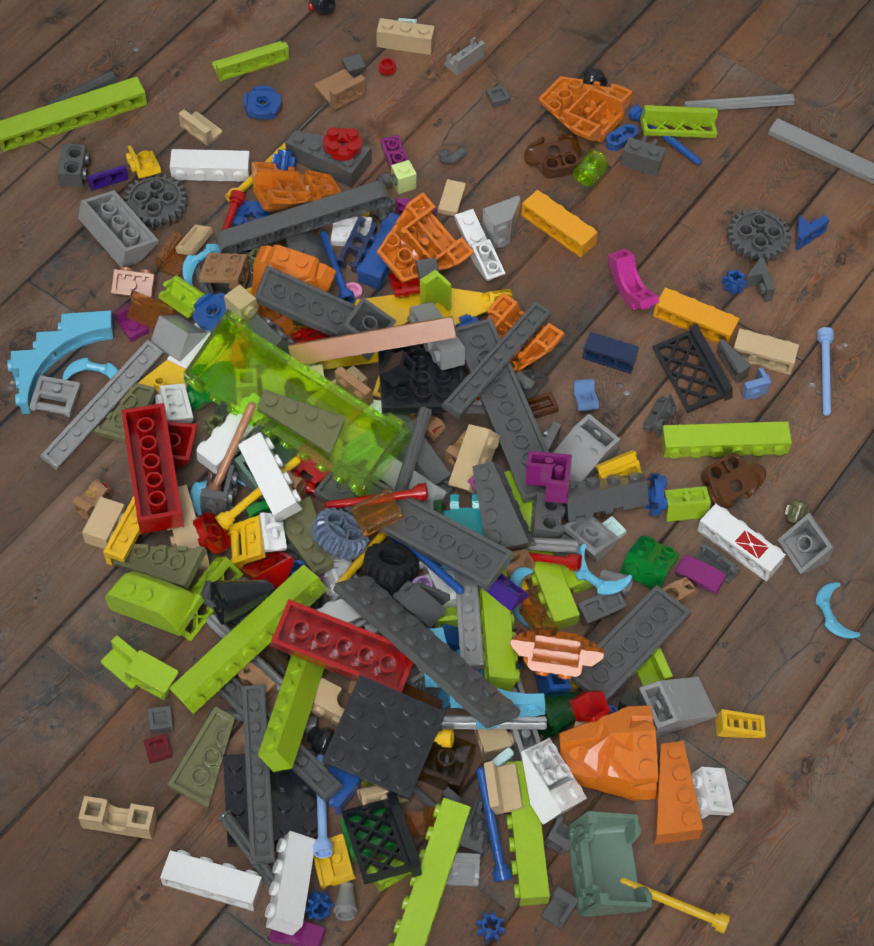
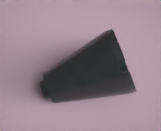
M217 580L210 584L211 600H215L216 604L213 610L221 625L230 624L252 612L275 591L273 584L269 583L268 580Z

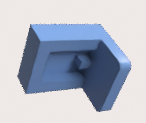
M763 367L758 368L755 380L744 382L741 392L744 400L757 399L767 394L771 385V379L769 374L765 373Z
M594 379L575 380L573 382V398L578 411L599 409Z

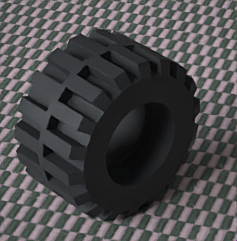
M394 542L374 543L365 551L360 577L367 575L373 578L381 588L393 597L395 592L397 593L407 581L413 582L416 578L419 558L408 547H404L401 544H395Z

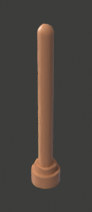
M254 402L248 403L215 479L205 489L222 490L221 484L256 408Z

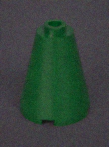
M583 690L544 695L545 715L539 716H546L547 728L545 730L537 729L538 734L544 736L542 740L554 738L576 722L569 700L583 692Z

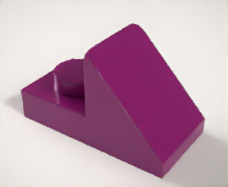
M127 303L111 312L112 317L130 342L149 333L148 328L138 316L134 304Z

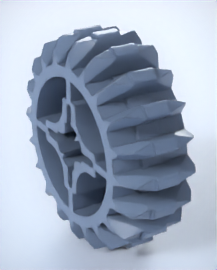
M334 507L331 509L326 508L317 514L312 523L311 534L314 536L313 540L318 542V547H322L324 552H329L331 557L335 555L339 560L342 558L347 561L350 558L355 560L359 555L363 554L368 546L369 533L366 531L367 527L363 526L362 521L357 520L356 516L350 515L349 511L344 512L341 508L337 510Z

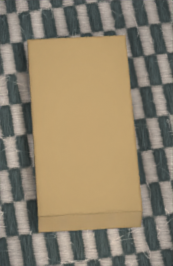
M447 179L438 207V213L454 217L458 214L466 183Z
M195 224L175 247L176 252L184 255H195L213 234L212 227Z

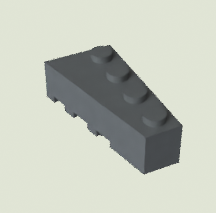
M295 130L285 142L287 151H293L292 157H296L297 163L316 172L331 174L335 181L350 188L356 184L372 163L371 147L362 145L359 155L357 153L351 160L340 161L331 158V154L328 152L327 154L324 152V136Z
M493 461L472 466L484 537L511 551L536 546V542L530 534L528 524L522 516L519 504L514 498L502 466Z
M631 472L627 476L609 475L603 479L590 477L586 481L570 480L567 503H562L565 506L564 515L568 522L576 521L577 516L581 515L586 519L594 517L593 513L595 512L613 513L617 507L627 510L649 505L648 480L639 472Z

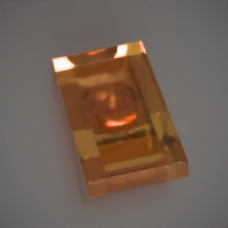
M422 807L420 812L404 814L412 838L425 837L429 826L434 827L436 817H433L435 807Z

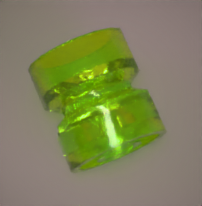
M589 151L573 170L575 179L583 186H593L608 168V160L598 151Z

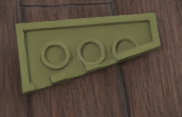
M264 390L257 406L259 413L278 425L285 426L294 435L301 436L307 440V443L313 447L320 448L329 457L345 422V417L268 390Z
M308 496L299 502L302 510L283 520L286 539L307 568L319 576L333 569L334 565L330 553L324 552L322 547H318V542L313 540L314 536L311 534V526L317 515L311 497Z
M134 544L124 563L114 560L113 563L118 567L151 575L188 590L207 550L204 547L188 548L187 546H178L176 548L168 547L167 545L154 547L148 544Z
M216 706L214 707L167 784L168 788L206 809L209 808L223 761V755L225 754L235 721L234 716Z

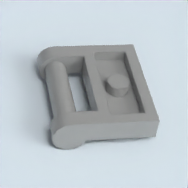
M40 375L30 401V411L37 412L42 410L63 414L64 417L72 418L81 390V384L79 382ZM44 398L65 402L66 406L40 402V400Z

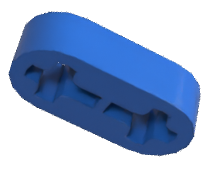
M626 124L610 132L606 136V148L611 151H618L624 148L629 137L637 139L638 128L633 124Z

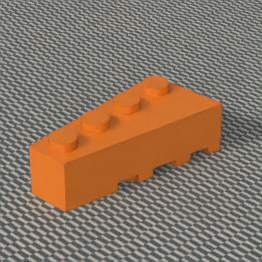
M684 741L663 743L660 745L657 754L658 782L655 799L653 845L700 839L703 825Z

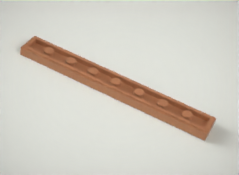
M453 316L290 344L288 348L292 366L452 339L456 338L457 334Z

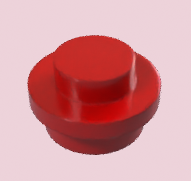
M383 58L378 64V71L383 75H392L396 72V63L391 58Z

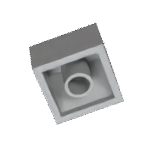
M519 195L483 209L482 229L487 240L490 239L494 249L503 248L511 242L518 224Z

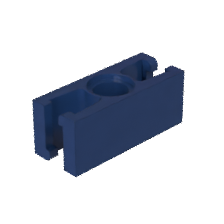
M360 216L338 257L339 266L346 268L347 264H345V261L349 254L356 256L355 261H350L349 263L351 271L356 273L359 262H363L365 252L370 247L378 231L377 224L372 222L367 235L361 234L360 230L364 228L366 219ZM355 242H361L363 244L359 248H355L353 246Z
M590 332L584 346L582 359L631 374L639 347Z

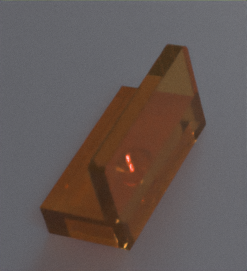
M174 229L155 258L157 270L173 277L176 275L181 276L184 261L188 256L178 254L175 249L183 239L182 232Z
M132 290L129 296L132 303L126 316L131 320L155 328L159 316L171 315L173 309L165 302Z
M389 488L350 508L364 538L404 518Z
M525 590L529 596L521 603L520 615L535 635L556 636L558 627L549 617L546 609L531 590Z

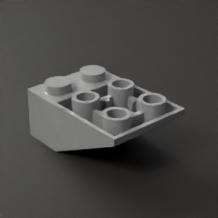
M588 414L574 426L553 453L571 454L570 480L586 481L587 478H590L598 471L595 465L611 459L618 453L621 439Z
M699 677L662 680L640 687L636 700L640 706L651 705L656 738L717 717Z

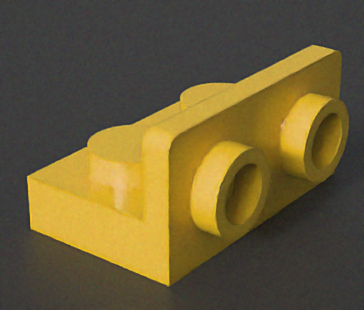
M127 146L129 152L126 153L127 162L131 167L132 173L136 172L138 178L161 173L160 165L153 151L145 150L135 154L132 146Z

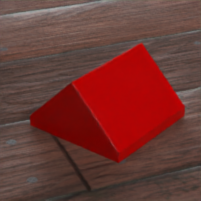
M168 422L175 470L190 462L198 424Z

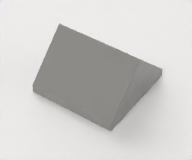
M162 315L158 318L150 342L164 353L181 362L207 333L179 315Z
M811 513L804 516L778 539V542L800 574H804L829 562L835 548Z
M581 515L576 518V521L564 525L563 533L573 540H578L581 545L586 544L585 554L597 564L620 539L594 517L585 519Z

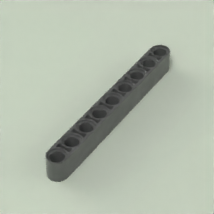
M376 181L222 230L216 234L215 238L220 253L239 254L385 207L389 204L390 198L384 183Z

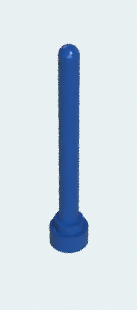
M638 104L634 105L630 109L628 117L633 121L639 122L643 108ZM647 125L649 129H656L653 125ZM660 136L694 164H701L702 160L674 137Z
M321 231L320 237L331 268L336 271L335 279L340 290L338 298L354 304L356 298L353 291L347 288L329 236L326 231Z
M389 537L395 544L404 545L401 542ZM408 547L410 551L416 554L419 560L457 594L464 593V587L434 560Z
M479 767L476 772L496 866L493 867L494 882L513 879L511 869H508V865H505L495 813L490 808L484 767Z

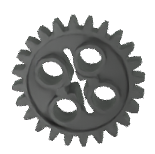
M156 174L155 177H152V175L148 176L147 179L143 177L140 182L135 179V185L129 184V190H125V196H123V201L146 227L150 224L152 229L155 228V225H159L162 228L163 223L170 226L169 221L171 220L177 222L176 216L182 217V212H186L185 206L188 205L184 186H180L179 180L174 182L173 176L167 179V174H164L162 178L159 177V174Z
M760 207L757 208V211L750 208L748 213L743 209L742 213H736L735 218H731V222L728 224L727 243L731 244V250L737 249L736 255L743 254L742 259L750 257L749 260L752 262L754 259L758 261L764 257L765 262L768 263L769 258L775 261L777 256L781 258L782 254L787 252L791 241L790 227H786L787 221L781 222L782 216L775 217V212L769 214L768 209L761 212Z

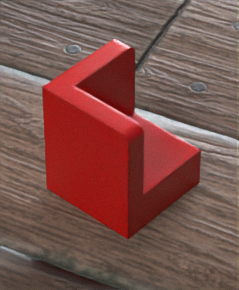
M584 690L569 700L577 722H595L611 712L605 695L601 690Z

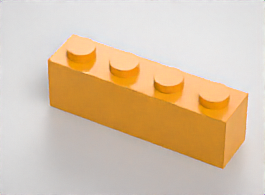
M536 190L522 203V217L580 258L596 244L598 232L592 226L584 223L578 216L573 215L562 205L557 204L548 195L543 194L539 190Z
M666 287L659 297V303L655 305L653 317L689 331L690 326L697 324L704 338L719 344L721 339H724L728 344L730 343L740 319L733 314L723 312L714 306L704 304L695 298H690Z

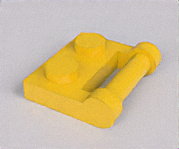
M259 515L235 523L228 529V534L231 536L232 558L230 561L238 569L242 568L244 564L266 557ZM240 534H241L242 555H240V539H239V535H240Z

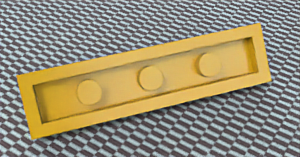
M134 496L103 551L106 564L111 566L114 564V560L123 563L126 561L140 535Z

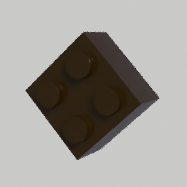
M455 736L452 748H445L438 745L437 742H433L418 780L442 790L449 787L459 796L476 756L477 745Z

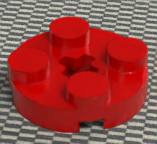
M331 127L327 130V134L323 138V150L326 154L327 152L331 154V158L348 161L353 159L357 153L358 155L361 153L362 139L356 129Z
M205 512L193 520V525L199 536L198 543L201 547L208 548L211 552L219 555L231 545L228 530H224L217 523L216 515L211 512Z

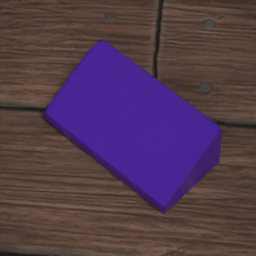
M125 165L87 177L91 191L128 180Z
M502 573L489 590L483 588L509 610L515 609L529 596L526 591Z

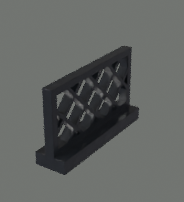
M697 324L690 326L689 331L652 346L657 359L687 413L723 398L725 401L733 398V387ZM688 338L690 342L688 349L678 346L680 341ZM663 348L673 349L670 357L661 355L659 350ZM676 351L686 353L683 361L673 358ZM689 355L699 358L697 365L687 362ZM671 362L681 365L678 373L670 371L669 366ZM684 367L695 369L692 377L682 374ZM698 370L708 374L706 381L696 378ZM679 379L690 381L687 389L678 386ZM693 382L704 385L701 393L691 390ZM707 387L714 388L718 392V394L713 396L704 393ZM688 395L699 397L698 402L690 406L686 399Z
M391 792L386 793L387 799L341 811L364 885L411 872L412 877L422 875L420 858L397 795ZM385 809L381 817L372 814L375 810ZM356 815L362 817L358 823L349 820V817ZM368 819L377 822L373 828L364 826ZM382 824L391 827L387 834L378 831ZM359 831L367 833L364 840L355 837ZM373 836L382 839L379 845L370 843ZM388 841L397 844L393 851L384 848ZM364 848L373 851L370 857L361 855ZM379 853L388 856L384 863L375 860ZM394 859L404 863V865L398 867L390 866ZM370 865L380 868L376 873L366 874Z

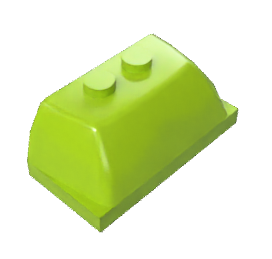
M137 571L125 573L111 587L105 597L111 611L181 636L204 602L201 595L160 578Z

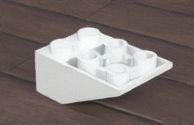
M550 738L521 752L530 805L543 825L559 815L570 811L587 799L582 787L577 783L569 766L564 762L557 747Z

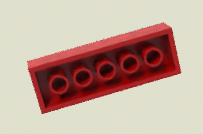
M164 403L121 410L140 533L184 527Z
M288 599L269 645L357 681L359 675H362L401 693L413 664L387 638Z

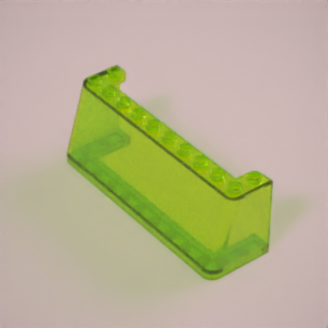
M228 309L184 371V375L188 378L187 382L192 385L193 389L201 394L203 391L210 394V400L218 405L221 402L227 405L226 410L235 416L238 414L243 416L248 403L254 402L256 408L250 419V426L255 427L257 425L263 429L261 432L270 437V439L276 437L281 440L279 444L290 451L293 448L298 451L297 456L308 462L310 459L315 462V468L323 473H326V471L334 475L332 478L341 485L347 483V486L351 488L350 490L358 496L369 494L408 443L412 434L406 422L390 412L387 416L381 414L254 333L244 319ZM264 390L345 417L344 425L331 456L329 457L324 454V451L320 448L313 447L301 436L294 435L285 426L278 425L259 413L257 406Z

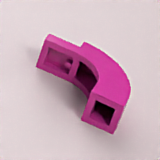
M624 248L607 255L615 285L625 303L632 310L638 308L649 309L652 305L659 303L658 295L646 288L641 281L633 253Z

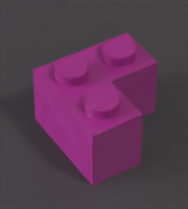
M528 451L526 484L546 486V502L567 503L572 455Z

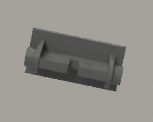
M671 394L667 398L662 396L657 399L651 410L653 414H649L643 423V430L647 433L655 432L657 438L661 435L663 425H667L671 416L676 411V404Z
M704 542L699 548L700 551L694 557L725 573L727 576L725 581L728 584L742 570L736 562L731 561L712 547L710 543L706 544Z

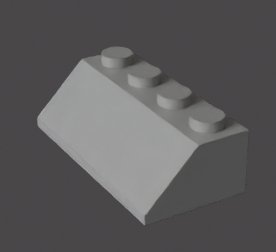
M115 190L81 200L78 219L120 267L138 264L158 244L159 240Z

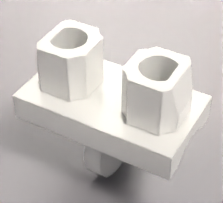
M260 513L259 518L264 552L286 550L287 545L283 521L279 522L272 513Z

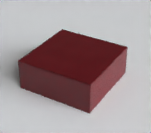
M166 734L143 740L150 764L172 758Z

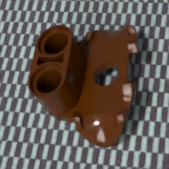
M558 134L559 141L544 143L545 139L541 137L526 148L524 160L529 165H536L542 175L548 179L571 175L576 171L579 156L582 155L579 142L575 136ZM556 147L559 153L550 154L549 149Z
M736 453L726 455L701 472V480L705 485L709 486L707 491L712 501L723 508L735 506L734 499L744 493L748 497L753 495L766 478V470L762 465L757 463L748 464ZM727 460L732 463L733 469L728 466ZM710 470L715 472L716 479L711 476ZM733 480L741 484L740 491L735 492L731 489V482Z

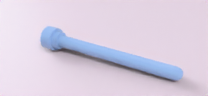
M829 327L817 330V340L822 348V406L825 416L831 414L830 344L834 339V331Z
M319 754L317 759L322 763L324 756ZM317 795L318 838L313 844L314 856L328 858L333 854V844L327 836V806Z

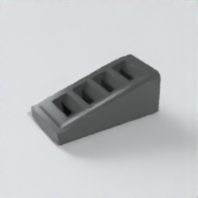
M721 339L718 344L717 354L734 381L738 384L748 377L751 364L724 339Z

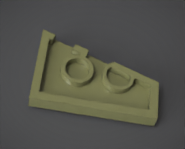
M136 383L121 399V404L114 412H110L106 416V421L100 427H96L93 431L94 434L126 443L121 410L152 405L157 393L156 388Z

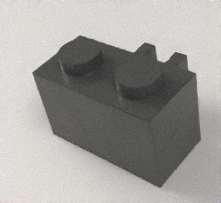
M644 136L642 140L629 137L623 150L621 166L657 177L663 164L666 148L658 146L657 139H654L653 143H648L647 136Z

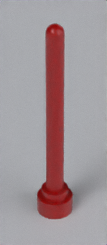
M231 191L229 196V203L231 205L222 230L231 228L238 207L244 204L246 194L242 191Z
M419 483L413 489L326 501L324 507L328 509L334 507L337 509L407 498L425 501L429 499L426 483Z
M529 552L534 562L565 565V568H568L570 571L577 572L580 571L582 566L581 554L571 553L565 557Z

